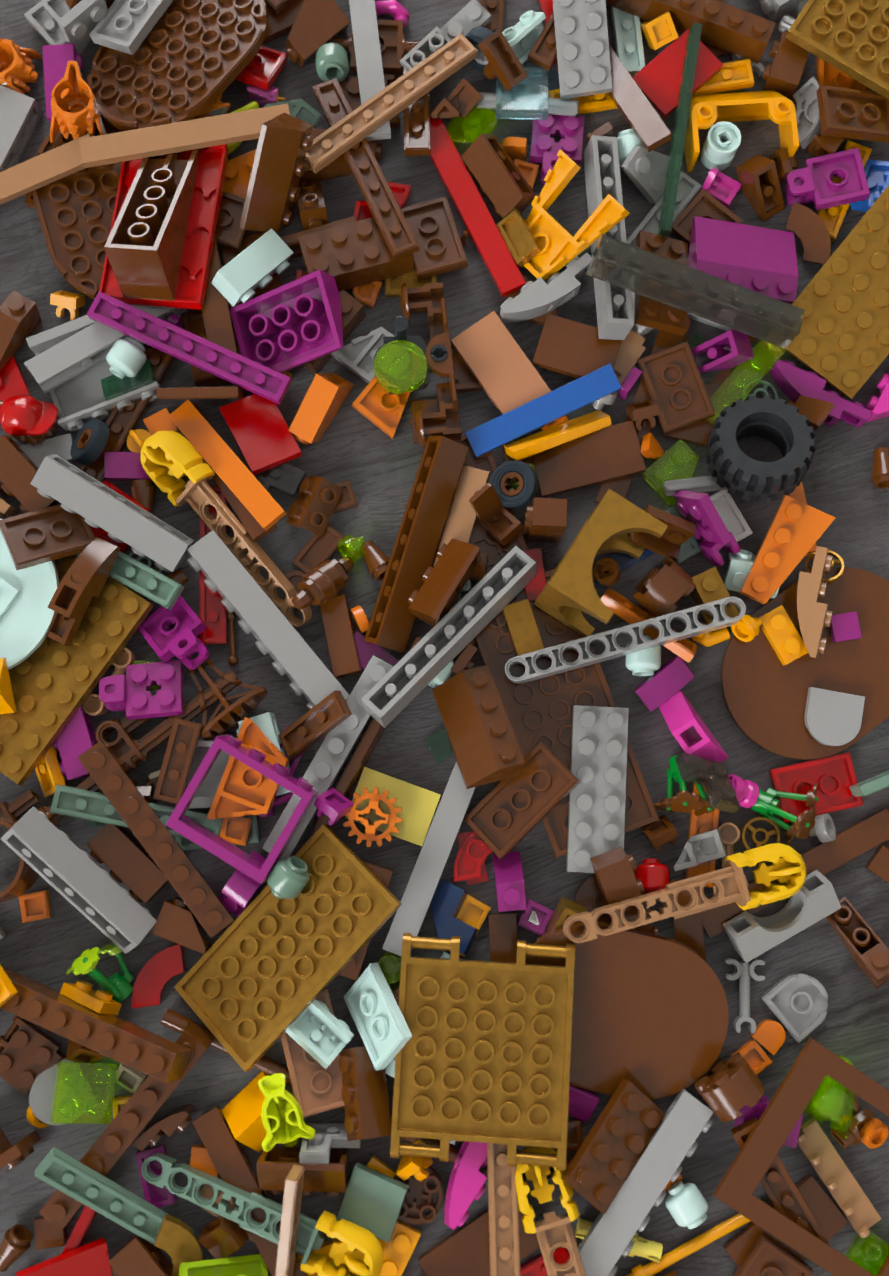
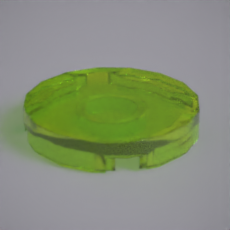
M406 340L392 341L385 344L377 352L374 359V374L379 385L389 392L395 394L412 392L425 380L427 375V359L422 349L415 343Z

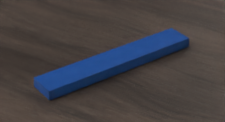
M608 364L465 432V435L477 458L619 391L622 387L611 364Z

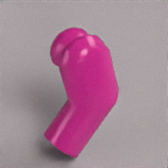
M397 0L375 2L376 15L390 14L395 18L394 20L403 21V26H407L410 18L408 10Z

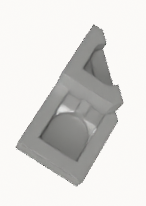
M719 828L691 836L685 844L674 866V870L686 869L697 866L699 863L727 856Z

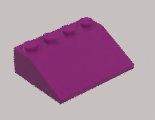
M697 216L693 217L688 257L689 296L776 310H785L796 300L799 277L794 233Z
M320 269L253 298L245 304L242 303L229 309L241 355L279 373L286 372L343 348L342 307L335 277Z

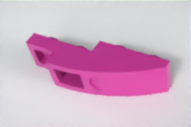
M464 1141L455 1159L446 1191L444 1224L455 1230L456 1226L461 1227L470 1213L467 1210L473 1200H479L486 1189L484 1182L487 1177L478 1170L480 1167L485 1168L487 1166V1143Z

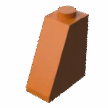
M334 372L316 374L288 431L295 434L294 438L303 444L309 445V443L319 442L351 392L354 384Z

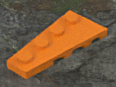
M785 495L739 593L759 603L766 604L836 517Z

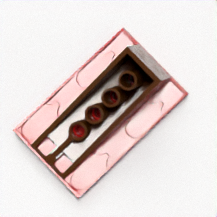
M227 144L122 162L110 234L104 246L106 256L100 292L129 305L140 304L143 306L202 310L210 273L209 266L215 241L214 234L223 195L222 188L228 164L227 156L229 150Z

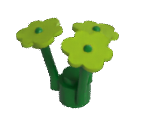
M113 942L101 947V950L98 947H94L91 950L88 948L78 958L74 959L73 964L65 973L68 975L73 971L75 975L80 973L87 974L104 991L113 994L112 999L117 1002L127 998L133 991V986L130 982L134 977L128 971L121 953L122 950ZM109 953L110 956L115 955L123 974L120 975L116 972L107 978L96 967L100 959L99 954Z

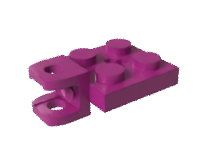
M534 113L529 162L542 163V187L546 183L544 178L549 169L553 170L559 158L557 153L560 149L580 167L585 117ZM558 136L562 139L557 143L552 137Z
M859 148L807 159L805 161V168L794 170L787 175L786 180L788 184L784 190L788 206L792 207L793 202L804 206L812 204L813 201L816 211L866 200L870 195ZM834 175H837L839 179H844L838 184L831 181Z
M679 490L672 495L677 503V511L687 521L696 524L693 537L703 540L698 544V547L709 564L717 567L724 564L723 558L718 551L722 547L726 552L734 554L740 552L736 539L732 532L727 530L708 494Z
M181 595L171 611L161 606L144 620L138 628L164 663L175 655L187 668L194 670L209 657L208 649L197 637L207 627ZM171 625H174L175 627L172 630H170L169 627ZM195 653H199L198 657L192 660V656Z
M181 660L167 661L166 663L154 662L126 665V677L125 675L108 676L99 681V699L101 702L106 703L105 706L110 711L126 710L128 720L184 715L183 663ZM154 684L162 687L161 690H157L156 695H152L148 691Z

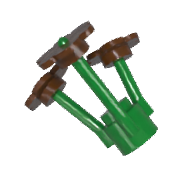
M681 754L669 759L670 769L666 770L668 778L666 798L661 799V803H654L656 810L690 813L692 809H695V815L699 816L711 813L724 805L722 799L708 798L698 776L697 766L691 764L690 757ZM691 776L694 779L702 801L699 799V794L687 791L686 782L691 779ZM674 780L679 782L680 792L676 796H673Z
M815 783L813 790H808L807 795L782 792L772 788H768L767 792L759 790V797L752 806V810L759 812V816L772 820L776 825L786 830L785 837L789 838L786 845L789 846L795 836L806 839L810 834V830L815 825L816 802L819 800L817 797L818 784ZM776 797L806 801V806L811 807V810H805L798 817L779 809L780 800L776 799ZM777 814L793 821V824L789 826L773 815Z

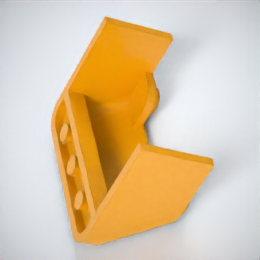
M777 91L692 95L683 103L681 117L687 173L692 172L700 153L698 130L708 129L717 122L772 120L778 124L781 149H787L789 158L794 156L799 147L795 105L790 99Z

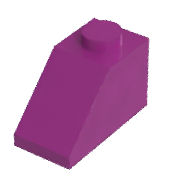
M729 330L691 349L700 375L730 369L754 358L748 334L736 330Z
M520 851L509 852L503 859H499L493 853L498 911L526 910Z

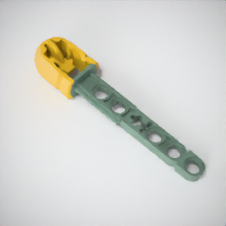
M153 1153L143 1162L141 1173L147 1182L162 1189L166 1186L171 1193L239 1224V1227L279 1244L280 1231L278 1229V1222L281 1220L283 1205L255 1192H252V1194L185 1163L176 1164V1159L163 1153ZM156 1160L161 1163L163 1168L161 1175L151 1173L149 1170L151 1161ZM177 1172H183L187 1175L188 1185L186 1187H180L176 1184L174 1177ZM202 1184H209L213 1187V1198L206 1199L201 1195L200 1187ZM221 1191H223L224 1194L221 1197L223 1199L218 1204L216 1203V1200L221 1195ZM232 1197L236 1198V1204L238 1205L234 1210L229 1208L230 1202L227 1201ZM262 1208L266 1213V1220L261 1223L256 1222L252 1218V1209ZM326 1210L320 1215L318 1221L300 1213L296 1253L304 1256L300 1270L310 1275L317 1272L318 1276L380 1275L384 1255L381 1243L373 1233L346 1219L337 1221L336 1215ZM320 1231L326 1233L331 1238H337L342 1241L333 1242L328 1256L333 1258L334 1261L328 1259L323 1254L319 1255L313 1252L314 1249L320 1250L325 1238L321 1236Z

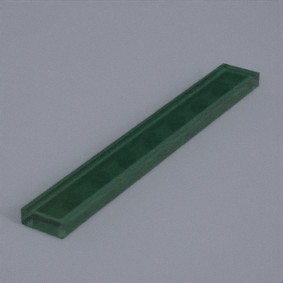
M699 23L691 25L687 36L657 234L669 237L672 230L703 25Z

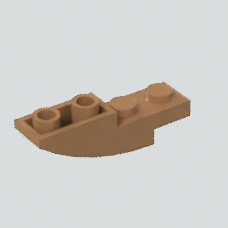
M819 546L816 547L811 573L800 571L797 586V613L800 631L810 657L817 659L819 653L824 654L827 638L823 637L825 627H830L833 611H828V604L819 603V598H825L828 583L823 582L825 571L830 572L833 556L829 555L828 548Z

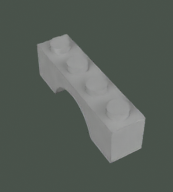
M815 870L806 876L803 887L797 894L791 896L789 902L779 912L766 917H758L750 914L748 911H744L722 925L733 948L744 962L747 963L841 909V905L832 883L818 870Z

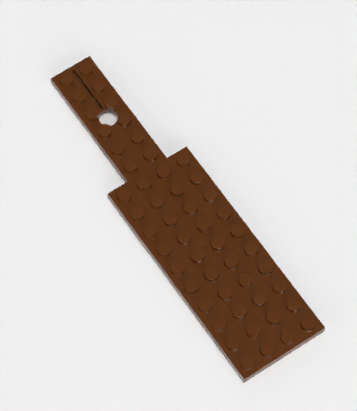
M461 435V440L454 441L469 447L466 454V466L489 471L488 483H490L491 476L497 468L491 451L476 458L466 435ZM505 508L516 518L513 509ZM479 519L476 520L469 544L479 547L480 553L489 555L486 575L515 546L522 551L528 550L521 531L503 546L483 528ZM555 569L545 572L546 583ZM525 587L507 605L527 599ZM535 600L529 601L544 648L584 638L581 634L535 606ZM501 610L475 637L484 665L489 666L523 759L542 742L570 770L573 706L616 707L600 663H595L523 684L512 683L505 673V665L509 659L516 657L517 653L503 610ZM591 644L589 650L596 655L593 644ZM572 649L565 651L563 654V659L569 663L575 662L579 657L578 653ZM541 657L536 665L541 670H547L551 667L552 661L548 657ZM515 664L510 670V674L513 677H521L525 673V667L521 664ZM629 739L627 742L624 833L659 820ZM569 794L542 819L556 858L567 854Z

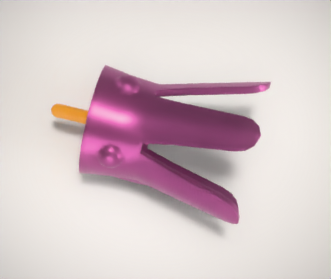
M247 86L250 98L257 100L255 102L258 103L259 108H263L265 104L278 103V100H285V98L278 97V88L273 86L268 91L255 86Z

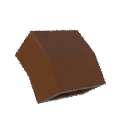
M220 1215L203 1227L198 1243L209 1250L214 1259H221L239 1250L248 1240L249 1236L243 1228L239 1227L238 1223Z

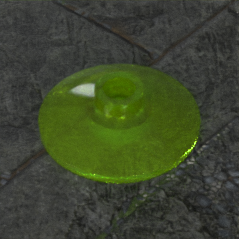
M475 108L467 118H453L447 128L448 135L455 142L472 143L480 134L490 135L495 130L498 123L497 115L494 111L487 108Z

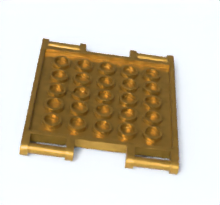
M403 933L399 1009L412 1037L398 1052L395 1060L390 1158H399L400 1155L440 1158V1161L448 1162L450 1140L508 1144V1167L524 1164L556 1167V1170L565 1171L575 944L566 943V946L526 944V941L517 940L516 963L459 959L460 936H452L451 939L414 937L412 933ZM411 949L451 950L450 959L411 956ZM525 956L565 958V966L525 964ZM401 1137L440 1139V1146L401 1143ZM516 1145L557 1148V1154L516 1151Z

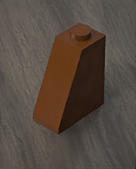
M304 0L287 38L285 48L289 59L293 63H298L301 68L316 57V52L322 45L334 42V38L337 39L347 31L350 21L334 0Z

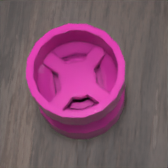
M730 774L721 783L720 796L727 802H736L739 806L750 808L757 802L759 787L753 781L743 780L739 776Z

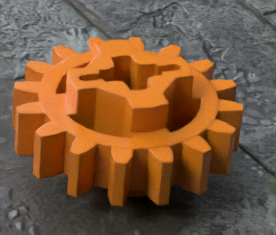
M374 787L373 793H369L367 788H363L362 796L356 792L353 794L355 802H353L351 811L344 815L349 817V821L343 823V826H351L352 830L348 833V836L351 837L356 834L358 836L357 844H360L364 839L367 840V847H371L373 841H376L380 847L384 837L389 842L392 840L391 831L394 833L400 831L395 826V823L403 821L402 818L396 816V813L402 811V808L394 807L393 804L397 801L396 797L390 800L387 798L389 791L385 790L381 795L379 794L378 787ZM370 798L369 805L364 810H356L362 801ZM380 800L387 804L391 814L383 812L380 808ZM372 809H375V813L380 815V817H385L386 820H376L374 825H371L370 820L366 819V817H361L360 814L365 815L371 813ZM355 820L361 821L366 827L365 834L358 829ZM381 824H390L385 832L376 835L377 827Z

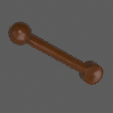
M228 612L230 631V657L228 658V663L234 666L238 663V658L235 655V612L231 614Z

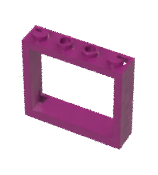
M229 734L227 736H217L168 819L166 826L262 884L267 881L268 875L283 855L319 792L312 789L314 786L308 783V780L301 777L297 780L289 775L290 770L279 763L272 765L265 760L266 756L260 751L253 748L249 751L241 746L242 741L240 739L234 738ZM221 750L301 798L264 863L185 815Z

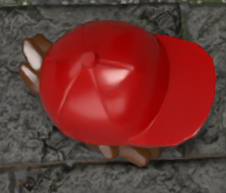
M16 395L4 402L0 400V425L7 434L21 443H29L33 446L36 443L42 444L46 437H51L52 431L56 430L58 409L53 403L39 401L30 395Z

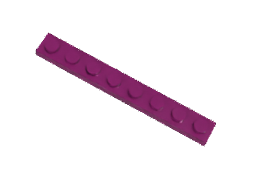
M100 291L87 312V316L98 323L279 405L292 382L291 378Z

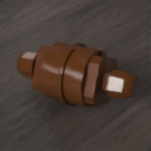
M345 556L338 560L321 561L318 565L309 569V572L297 584L300 591L291 600L295 608L303 609L310 604L312 606L325 604L331 598L337 596V593L349 581L347 574L354 567L353 560L349 556Z

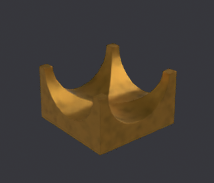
M609 489L586 520L535 600L534 605L582 636H591L595 628L586 621L581 611L605 624L609 622L614 614L601 601L594 588L592 579L594 558L606 553H623L638 559L645 548L631 543L627 533L643 532L660 538L668 526Z

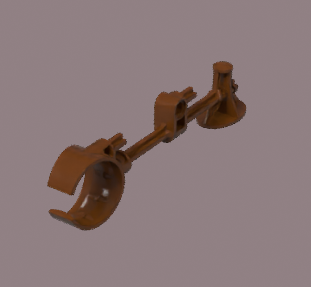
M207 658L196 669L191 670L187 668L197 686L199 694L184 705V715L168 717L139 740H136L131 733L150 718L128 720L125 717L120 720L118 717H115L111 721H105L100 724L96 731L97 742L101 740L104 742L126 774L129 775L131 768L137 769L139 762H146L149 752L170 737L175 717L191 721L203 712V726L200 736L204 740L210 739L226 732L229 727L236 726L238 721L248 717L250 712L255 710L260 702L264 700L268 691L264 687L242 683L233 670L224 674ZM207 664L221 676L219 680L214 681L204 668ZM200 672L208 682L209 687L206 690H203L195 673ZM236 686L251 689L247 692L226 697V694ZM240 698L239 700L231 704L230 700ZM220 700V704L207 723L208 708ZM224 706L225 710L218 715L221 708ZM114 730H117V739L114 742L110 743V733ZM91 776L75 787L95 792L100 790ZM29 789L10 804L5 801L0 804V825L10 829L20 819L21 815L40 802L38 795L32 789ZM42 805L39 811L43 812L56 828H59V821L66 815L50 813L51 806L46 807ZM21 857L19 869L14 880L0 893V903L23 895L32 887L39 876Z

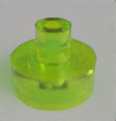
M346 535L338 541L337 547L343 557L349 556L355 563L364 555L362 545L365 543V540L361 536L354 538L351 535Z

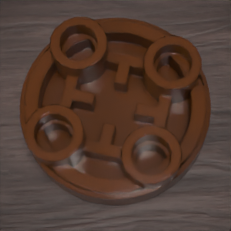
M430 1166L427 1169L423 1168L429 1173V1176L423 1181L417 1180L413 1175L405 1181L396 1174L393 1179L409 1186L398 1218L405 1223L413 1225L430 1223L436 1218L443 1205V1182L439 1174Z

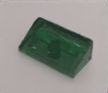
M148 360L137 376H124L121 379L113 374L101 379L105 400L108 401L156 381L158 383L152 364Z

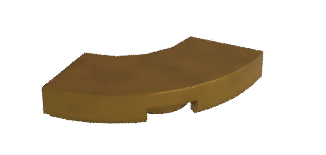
M165 1214L155 1237V1246L168 1253L173 1262L172 1276H179L181 1263L203 1261L202 1248L193 1234V1230L185 1222Z

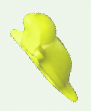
M282 1073L268 1075L258 1081L259 1088L265 1095L261 1110V1118L266 1130V1137L261 1145L265 1152H269L276 1143L293 1147L298 1143L300 1137L312 1140L316 1133L315 1129L305 1124L300 1105L294 1096L285 1089L286 1076Z

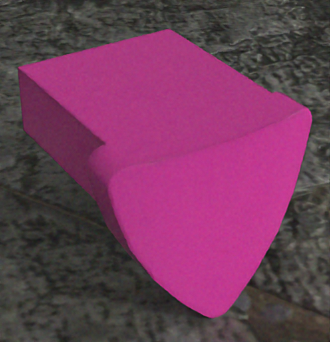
M712 167L702 189L728 208L742 184L721 173L718 168Z

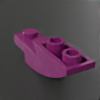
M778 359L769 372L778 387L793 402L803 395L834 404L835 407L823 421L824 424L830 427L838 420L860 428L868 421L872 411L866 409L859 402H850L841 398L834 391L823 390L827 380L820 378V375L816 372L797 368L791 361H781Z

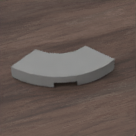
M814 76L793 95L797 103L796 119L799 145L803 150L810 144L821 126L816 92L820 85Z

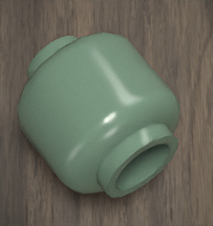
M337 43L322 45L316 52L315 57L317 74L324 82L336 78L338 83H341L349 73L347 52Z
M296 856L279 859L267 879L272 894L279 899H294L300 895L309 881L308 866L302 859Z

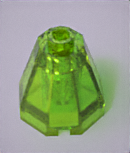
M838 1055V1057H840L850 1065H854L853 1062L847 1059L846 1057ZM826 1075L804 1112L821 1123L824 1120H830L829 1127L837 1131L846 1132L852 1121L855 1094Z

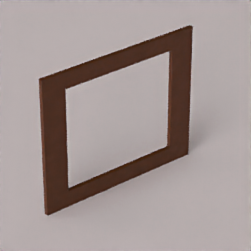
M810 1037L713 1195L833 1276H875L753 1195V1192L826 1075L889 1117V1091ZM889 1255L876 1276H889Z

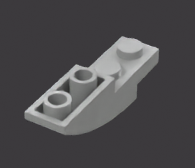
M471 0L441 29L436 26L400 60V64L407 71L411 70L462 33L465 37L472 28L486 27L491 22V14L476 0Z
M585 253L580 258L576 256L567 264L565 271L561 274L555 273L549 278L547 283L541 277L535 282H527L521 288L518 296L514 299L509 297L500 306L499 318L502 323L529 320L544 315L567 303L578 295L581 286L579 280L590 272L594 259L588 253Z

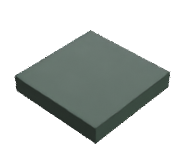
M357 1162L354 1166L337 1219H346L373 1233L377 1238L389 1243L392 1239L409 1186Z

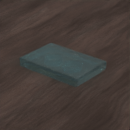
M524 67L528 77L508 92L497 77L496 118L548 119V71L541 67Z

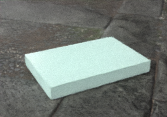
M370 963L345 994L344 1000L377 1071L386 1068L410 1040L412 1034L379 964Z

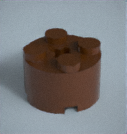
M669 556L661 561L665 564L663 567L658 569L655 566L636 586L639 592H632L631 594L655 618L673 613L678 607L676 602L681 596H688L696 587L692 582L693 578Z
M739 1052L733 1054L725 1061H722L721 1058L716 1059L709 1069L710 1072L705 1077L699 1079L694 1085L714 1114L722 1122L732 1121L743 1115L739 1110L746 1104L751 1109L760 1100L765 1091L761 1080Z

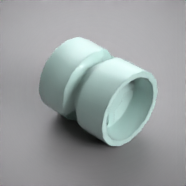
M722 121L717 122L710 128L700 153L701 162L706 168L711 170L712 167H716L721 171L729 167L741 143V133L736 125L731 122Z

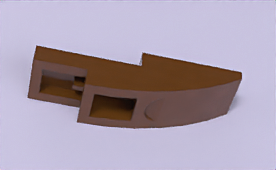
M96 537L77 557L61 580L48 605V608L54 610V615L46 636L63 645L71 646L92 596L99 598L121 549L120 547Z

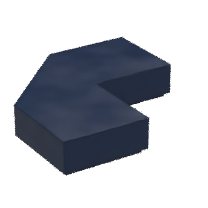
M441 879L430 902L439 938L451 939L452 936H460V953L467 955L478 929L456 918V915L468 892Z

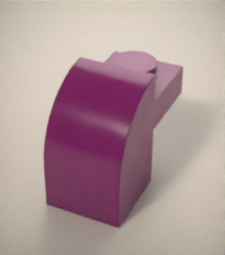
M254 850L249 854L262 863L266 860ZM237 869L222 889L219 899L228 911L239 917L264 883L260 884Z

